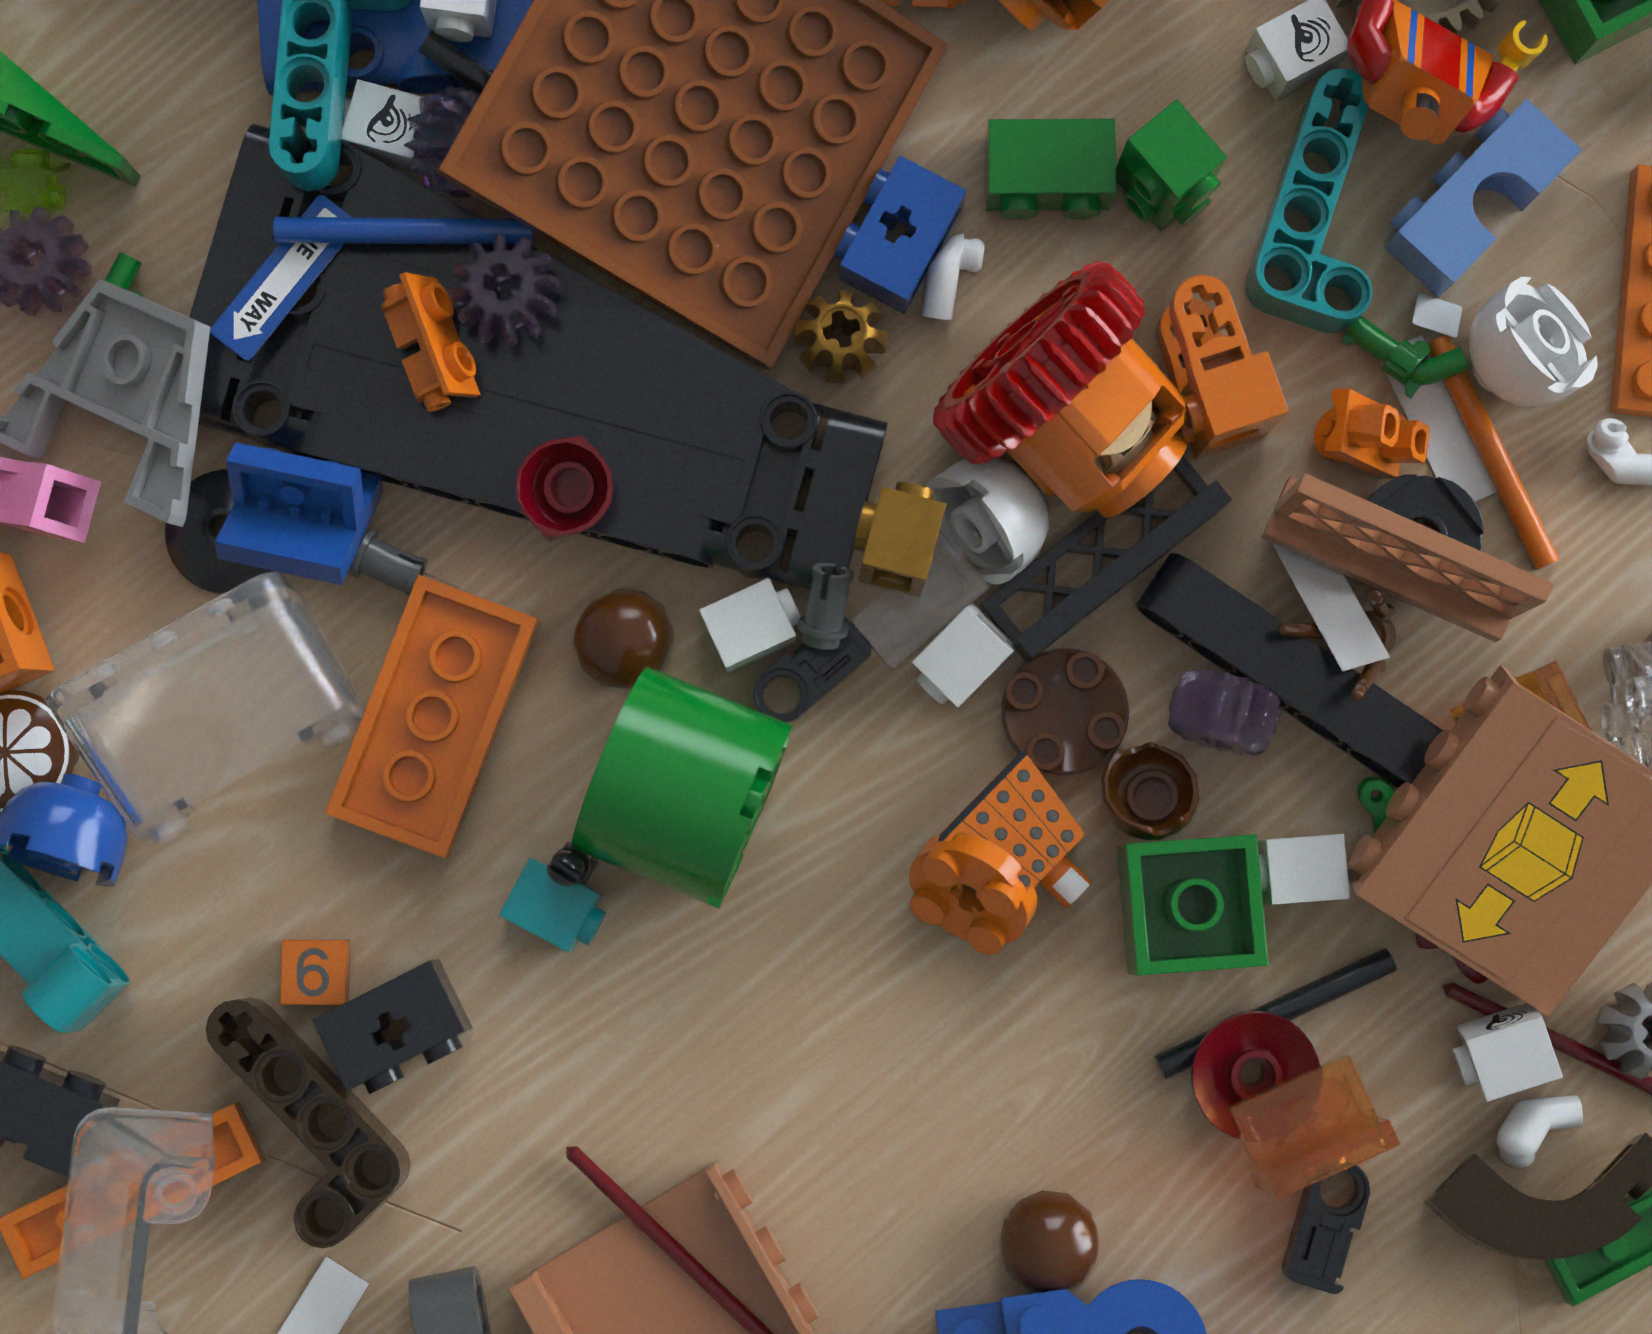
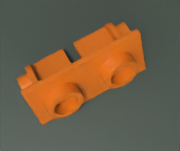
M406 272L401 273L399 277L402 283L392 285L383 290L382 293L385 301L381 304V308L398 349H405L417 342L420 346L421 351L402 360L416 402H424L427 412H433L451 404L449 395L472 398L480 396L481 394L474 378L476 374L475 361L468 348L460 341L452 320L454 307L448 292L438 283L435 277Z

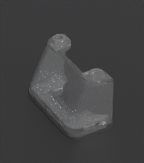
M278 572L265 573L240 584L67 681L45 698L58 724L139 841L152 839L155 845L165 843L190 828L186 818L196 810L194 805L304 743L309 745L321 741L325 749H330L356 735L358 729L355 723L362 719L366 709L298 586Z
M108 1107L96 1109L87 1114L77 1125L72 1144L51 1334H169L162 1328L157 1319L156 1302L141 1301L150 1223L170 1225L186 1223L197 1217L207 1206L212 1189L215 1164L212 1114Z

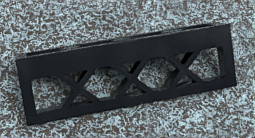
M1182 456L1173 470L1195 497L1177 511L1152 508L1153 489L1144 497L1143 507L1132 506L1120 513L1121 515L1142 517L1140 540L1128 550L1103 547L1105 524L1110 518H1104L1097 511L985 599L980 606L994 624L1016 645V651L1025 662L1031 661L1219 513L1232 499L1218 481L1215 480L1208 486L1187 459ZM1151 518L1164 519L1161 524L1150 532ZM1096 530L1095 546L1078 544ZM1067 552L1094 555L1091 579L1080 588L1054 586L1056 562ZM1102 556L1116 558L1101 570ZM1047 569L1046 585L1029 583ZM1017 591L1045 594L1042 618L1023 633L1019 631L1000 607L1003 602ZM1053 595L1067 597L1051 610Z

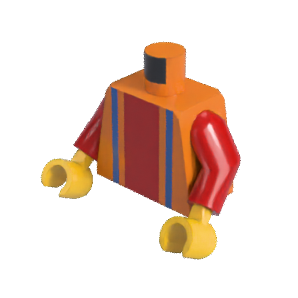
M1362 0L1348 38L1347 52L1363 78L1361 83L1364 102L1370 109L1399 124L1403 134L1413 140L1426 139L1433 144L1441 145L1454 130L1459 133H1465L1488 123L1495 117L1519 79L1516 73L1517 69L1527 67L1546 48L1548 37L1544 34L1531 48L1525 47L1519 39V32L1527 21H1520L1499 42L1498 55L1501 61L1493 62L1492 54L1397 0Z

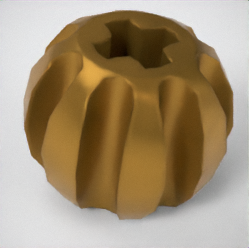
M838 289L839 301L836 304H828L820 294L805 306L807 312L815 320L799 319L796 321L794 341L797 344L811 346L798 357L810 373H813L820 366H828L830 370L826 382L845 384L843 372L846 369L855 370L860 379H863L877 368L876 363L867 353H886L889 333L886 330L871 328L884 317L871 300L861 308L854 307L853 302L856 292ZM842 327L844 334L851 336V345L840 348L839 342L836 339H831L832 329Z

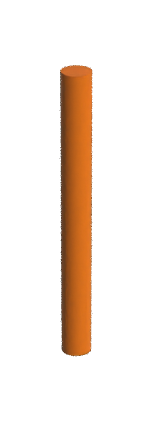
M1447 335L1428 343L1432 358L1455 348L1451 337ZM1467 370L1443 380L1535 569L1538 570L1559 560Z

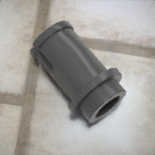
M369 530L367 534H364L352 561L350 575L357 578L362 573L410 596L418 574L424 575L428 559L419 558L377 539V531Z
M817 563L812 567L811 574L813 576L806 615L800 617L797 624L799 631L802 632V642L810 647L824 650L836 649L840 645V639L848 635L849 627L844 623L850 583L853 580L854 573L847 567L842 566L839 575H835L837 564Z

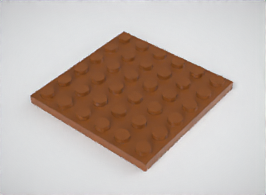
M533 0L436 173L764 370L772 369L793 331L796 321L799 320L834 256L842 236L850 223H852L872 181L886 161L949 44L881 0Z

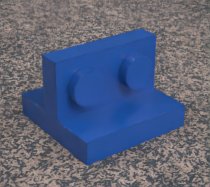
M235 442L226 459L233 506L215 540L217 558L342 585L383 494L381 476L361 472L360 468L343 465L334 461H323L280 452L272 448H261Z

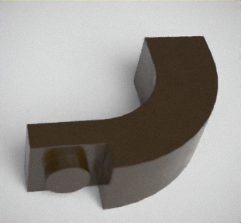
M1647 1133L1635 1136L1590 1185L1580 1193L1565 1200H1542L1519 1192L1504 1181L1474 1153L1467 1156L1424 1203L1460 1235L1479 1246L1503 1255L1541 1260L1586 1254L1616 1241L1642 1220L1622 1199L1629 1194L1636 1201L1652 1186V1138Z

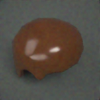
M619 588L593 600L586 607L577 622L573 645L584 672L602 686L628 689L633 687L645 667L648 666L658 671L661 669L673 641V628L662 604L644 591Z
M1147 742L1126 750H1117L1112 755L1101 777L1102 807L1116 828L1128 836L1137 839L1159 840L1178 833L1190 823L1200 800L1197 774L1183 755L1159 746L1154 742Z
M1042 1190L1019 1200L1010 1210L1008 1217L1004 1219L1001 1231V1245L1005 1268L1012 1278L1032 1293L1062 1289L1069 1291L1080 1286L1096 1263L1098 1256L1099 1237L1091 1213L1068 1193Z

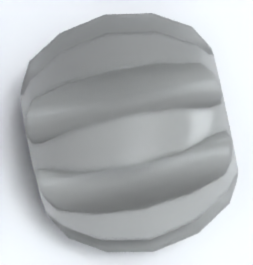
M1652 982L1646 985L1644 992L1635 983L1614 992L1613 994L1617 1002L1616 1010L1603 1005L1596 1022L1598 1024H1606L1609 1029L1608 1036L1598 1041L1605 1057L1608 1060H1612L1621 1056L1620 1071L1638 1079L1646 1078L1650 1070L1652 1071V1039L1650 1042H1643L1648 1032L1652 1035ZM1644 1019L1651 1020L1647 1030L1641 1025Z

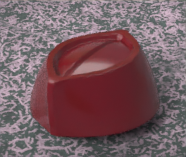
M572 436L549 440L535 447L520 465L515 481L516 500L523 514L541 532L545 540L552 542L556 539L583 532L593 527L604 516L612 499V472L604 458L583 437Z

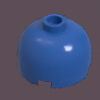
M64 773L61 783L37 782L19 790L6 803L0 814V849L10 845L11 849L7 857L8 859L33 869L77 882L82 870L99 873L95 885L113 887L116 885L124 862L128 840L126 823L118 808L99 796L101 784L86 777Z

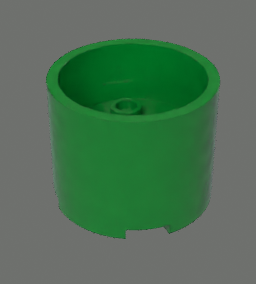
M645 667L634 683L600 756L576 822L571 844L572 849L719 909L744 855L742 852L746 849L759 815L762 813L787 749L793 725L651 667Z

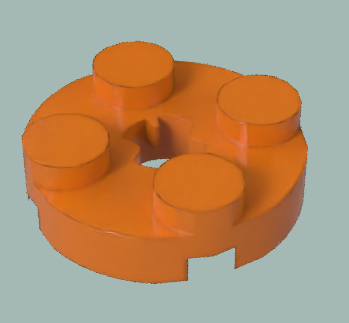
M956 833L951 842H938L939 836L930 838L913 861L909 871V883L914 893L910 900L912 912L921 921L930 925H939L949 933L968 941L974 949L983 954H998L1005 944L1016 941L1023 934L1034 916L1038 899L1033 884L1027 892L1024 884L1017 877L1022 869L1021 865L1004 849L984 838L966 833ZM967 886L972 887V888L975 889L977 892H976V893L973 892V891L970 890Z

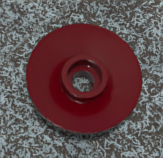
M1247 1011L1225 1018L1204 1036L1192 1062L1191 1083L1194 1097L1200 1110L1216 1128L1236 1139L1261 1142L1288 1134L1307 1118L1316 1103L1320 1091L1321 1068L1312 1042L1293 1022L1270 1012ZM1250 1061L1259 1062L1261 1066L1259 1079L1253 1083H1244L1240 1075L1242 1067Z

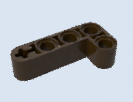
M243 998L225 1001L214 1008L208 1017L206 1025L207 1041L212 1049L329 1170L297 1204L293 1218L296 1232L304 1242L313 1247L323 1249L337 1245L356 1232L403 1185L409 1176L411 1167L409 1153L403 1144L351 1090L346 1091L341 1079L268 1004L260 999ZM250 1015L253 1021L249 1024L247 1031L254 1040L246 1038L236 1041L232 1034L238 1026L233 1017ZM274 1040L277 1042V1046L262 1053L255 1062L252 1060L254 1055L263 1051L255 1041L259 1045L270 1043ZM283 1056L294 1060L300 1068V1084L293 1092L282 1090L274 1081V1065ZM326 1103L336 1105L345 1115L346 1128L340 1138L327 1137L318 1127V1112ZM368 1151L381 1152L390 1161L392 1172L387 1184H373L364 1176L361 1165L363 1157ZM320 1198L333 1199L343 1209L344 1221L340 1230H326L317 1222L315 1208Z

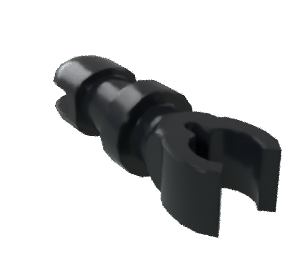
M566 842L564 847L553 855L551 862L546 868L548 876L555 883L565 887L578 883L586 884L599 864L596 858H590L588 855L572 849V843Z

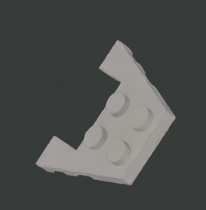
M99 279L52 340L53 345L57 349L38 374L35 375L28 372L15 389L20 397L5 417L0 416V443L25 455L42 459L65 400L148 438L147 446L126 494L124 503L166 523L183 527L187 517L210 326Z

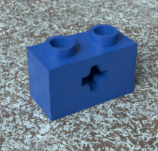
M899 155L890 173L881 168L872 181L864 199V203L872 207L861 227L850 223L838 244L834 256L842 260L839 280L905 315L927 275L931 261L941 249L963 208L967 190ZM898 222L908 227L907 235L898 237L894 244L886 240L887 230H894Z

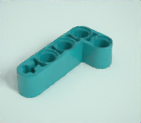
M282 0L269 150L275 164L286 179L296 188L305 191L320 190L332 182L339 168L353 9L400 10L409 5L412 0ZM318 20L330 22L328 30L321 37L310 40L302 38L304 29L310 23ZM316 81L324 83L323 91L318 98L311 102L296 101L298 91L305 84ZM300 125L306 127V134L304 133ZM307 138L316 152L305 153ZM304 155L303 163H296L293 156Z
M1343 68L1330 70L1324 74L1303 106L1245 282L1247 298L1255 308L1264 313L1331 334L1348 329L1366 311L1372 301L1373 293L1370 279L1363 270L1352 264L1320 254L1369 107L1364 102L1361 83L1363 78L1355 71ZM1330 98H1336L1341 101L1339 111L1342 114L1332 128L1324 127L1332 108V100ZM1313 152L1324 156L1329 163L1330 173L1318 174L1309 170L1305 165L1303 154ZM1292 209L1304 213L1310 220L1311 231L1303 233L1291 229L1285 222L1284 211ZM1278 267L1286 271L1291 278L1292 289L1279 291L1270 287L1265 280L1264 269ZM1337 287L1344 290L1350 297L1351 310L1344 312L1330 307L1325 299V288Z
M4 847L0 849V955L29 984L21 992L22 997L42 1021L61 1033L82 1031L130 985L131 981L119 964L22 864L7 858L9 851Z

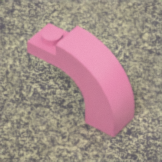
M0 457V527L54 539L85 543L101 482L45 463Z

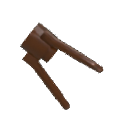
M1374 589L1369 593L1373 610L1364 612L1389 654L1396 640L1395 626L1390 620L1394 613V607L1386 603L1384 596L1379 590ZM1281 623L1278 626V632L1283 636L1324 638L1314 623ZM1384 660L1365 665L1351 691V698L1354 701H1361L1370 689L1377 674L1385 671L1386 663Z

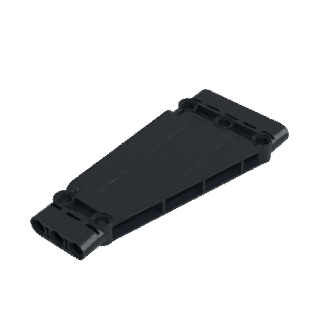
M252 124L246 131L239 150L189 317L210 326L211 329L279 245V243L274 241V217H301L319 195H324L354 218H483L342 140L339 165H349L352 167V174L349 180L336 187L326 186L315 191L298 189L286 179L270 155V128ZM307 138L305 153L316 152ZM304 155L293 156L296 163H303ZM344 243L313 283L317 284V291L313 300L307 305L293 306L250 360L243 359L210 332L198 425L250 438L265 447L287 448L292 450L294 455L323 461H334L343 465L357 467L361 469V472L380 475L383 482L527 521L530 520L523 514L516 500L515 491L517 471L525 457L535 447L549 440L581 436L598 451L610 468L613 480V493L611 503L604 516L593 527L578 533L579 535L694 566L713 568L715 564L737 570L748 578H770L774 581L810 590L813 565L817 563L837 564L835 575H839L842 566L847 568L850 566L864 501L868 500L888 425L887 422L811 402L806 396L789 389L532 245ZM406 272L435 277L438 283L448 292L454 307L452 320L460 341L468 348L475 361L476 374L474 378L481 394L480 396L472 398L449 395L451 404L433 412H427L424 402H416L402 360L421 351L420 346L417 342L405 349H398L381 308V304L385 301L382 293L383 290L392 285L402 283L399 277L401 273ZM270 400L279 401L281 412L277 421L265 428L255 427L254 414L257 408ZM795 412L803 417L807 427L799 437L784 439L776 435L772 430L771 424L773 420L781 413ZM821 418H826L829 420L820 451L814 450ZM805 477L812 478L804 511H797ZM753 531L767 534L774 544L770 555L760 561H749L743 558L737 549L740 539L745 534ZM793 537L796 540L786 573L780 571L788 539Z

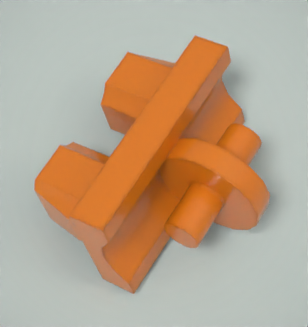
M1350 388L1333 389L1331 400L1335 408L1322 415L1314 431V444L1317 451L1323 457L1339 463H1350L1379 478L1394 479L1399 476L1400 463L1425 462L1430 434L1428 425L1419 420H1406L1407 417L1399 414L1397 409L1388 404H1379Z

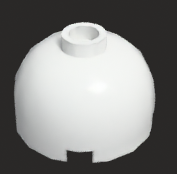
M1522 276L1495 293L1480 307L1468 334L1470 359L1473 365V373L1478 383L1495 396L1516 407H1547L1563 400L1593 380L1597 369V356L1587 361L1583 343L1591 339L1592 336L1587 324L1574 305L1555 287L1545 283L1538 289H1535L1530 285H1526L1531 277Z
M1004 457L992 458L988 463L971 464L968 460L963 459L944 469L927 482L926 487L935 491L933 500L946 503L937 539L957 563L963 559L965 553L975 565L980 567L981 569L973 574L979 580L996 585L1010 581L1039 554L1049 530L1047 503L1043 496L1044 491L1018 464Z

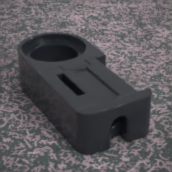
M844 616V623L847 624L849 630L847 637L840 639L838 648L824 650L802 643L793 651L796 655L794 659L786 652L759 676L753 691L757 710L788 724L798 721L869 659L871 655L870 644ZM775 678H789L800 688V702L791 712L776 713L770 710L764 702L763 694L765 687Z
M1329 1157L1320 1160L1310 1169L1281 1266L1282 1273L1291 1281L1331 1294H1338L1343 1290L1344 1287L1335 1281L1336 1278L1341 1279L1353 1237V1232L1350 1231V1228L1360 1230L1370 1196L1368 1178L1359 1166L1342 1158ZM1337 1169L1346 1170L1354 1180V1195L1345 1205L1338 1207L1329 1206L1321 1196V1181L1330 1171Z

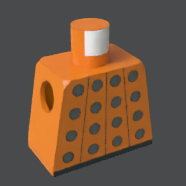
M1023 751L1018 753L939 834L938 842H951L956 833H966L984 838L996 844L1013 856L1021 865L1022 869L1017 877L1024 884L1027 892L1032 884L1035 888L1040 883L1065 909L1092 883V880L1066 856L1085 836L1083 830L1029 756Z

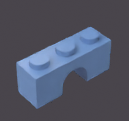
M1527 98L1511 115L1501 107L1495 117L1484 124L1474 135L1483 144L1468 159L1458 151L1432 178L1440 188L1425 203L1417 195L1414 196L1390 222L1398 232L1384 248L1438 298L1497 239L1477 219L1473 209L1474 193L1482 190L1499 192L1523 211L1582 150Z

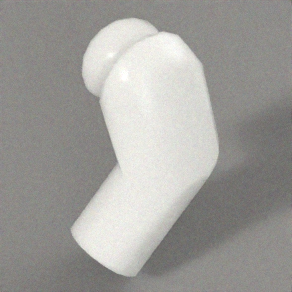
M964 234L953 235L947 239L931 261L927 270L922 316L952 320L959 270L977 272L982 268L985 247L982 240L977 238L965 239Z
M1613 418L1599 421L1587 438L1588 453L1608 478L1616 484L1652 486V454L1636 453L1628 442L1629 435L1625 432L1627 426L1623 422Z
M1577 1095L1525 1099L1516 1103L1497 1134L1496 1141L1499 1147V1157L1502 1162L1515 1169L1528 1167L1533 1163L1535 1152H1537L1549 1130L1581 1127L1583 1124V1110L1579 1097Z

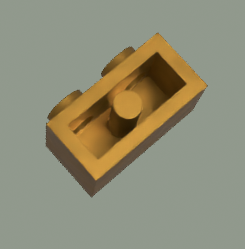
M897 482L895 490L882 486L877 504L864 501L853 547L855 550L864 552L859 575L860 582L917 597L921 596L946 503L933 500L935 491L914 483Z

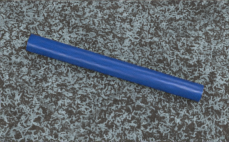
M274 217L273 221L275 243L533 245L534 231L514 219Z

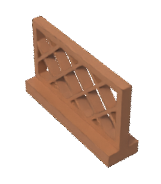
M1306 473L1299 480L1291 476L1286 480L1261 538L1493 642L1502 640L1510 619L1545 603L1554 585L1547 580Z

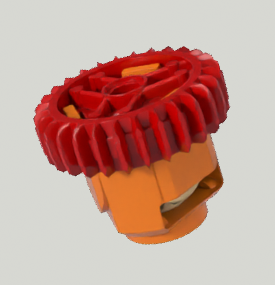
M1095 261L1093 264H1086L1080 271H1074L1065 281L1060 280L1048 293H1043L1029 308L1026 307L1014 321L1008 323L1002 332L995 338L990 339L991 342L974 356L975 359L966 368L960 371L958 379L948 386V391L939 398V404L934 408L933 424L941 432V436L957 453L971 464L988 463L992 458H1000L1007 451L1047 495L1051 497L1057 495L1071 511L1090 512L1096 509L1104 518L1114 517L1144 498L1172 471L1187 447L1186 442L1177 433L1185 422V396L1133 340V331L1141 325V318L1144 317V301L1136 293V289L1119 271L1117 272L1110 263Z

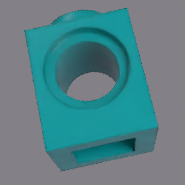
M529 858L499 916L567 952L574 951L578 942L589 946L606 915V911L597 907L604 894L582 883L569 887L561 886L548 876L546 871L547 864L537 859Z

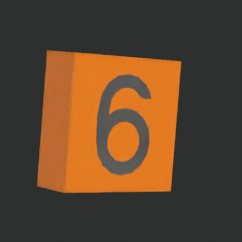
M282 940L280 1005H342L348 1002L350 940Z

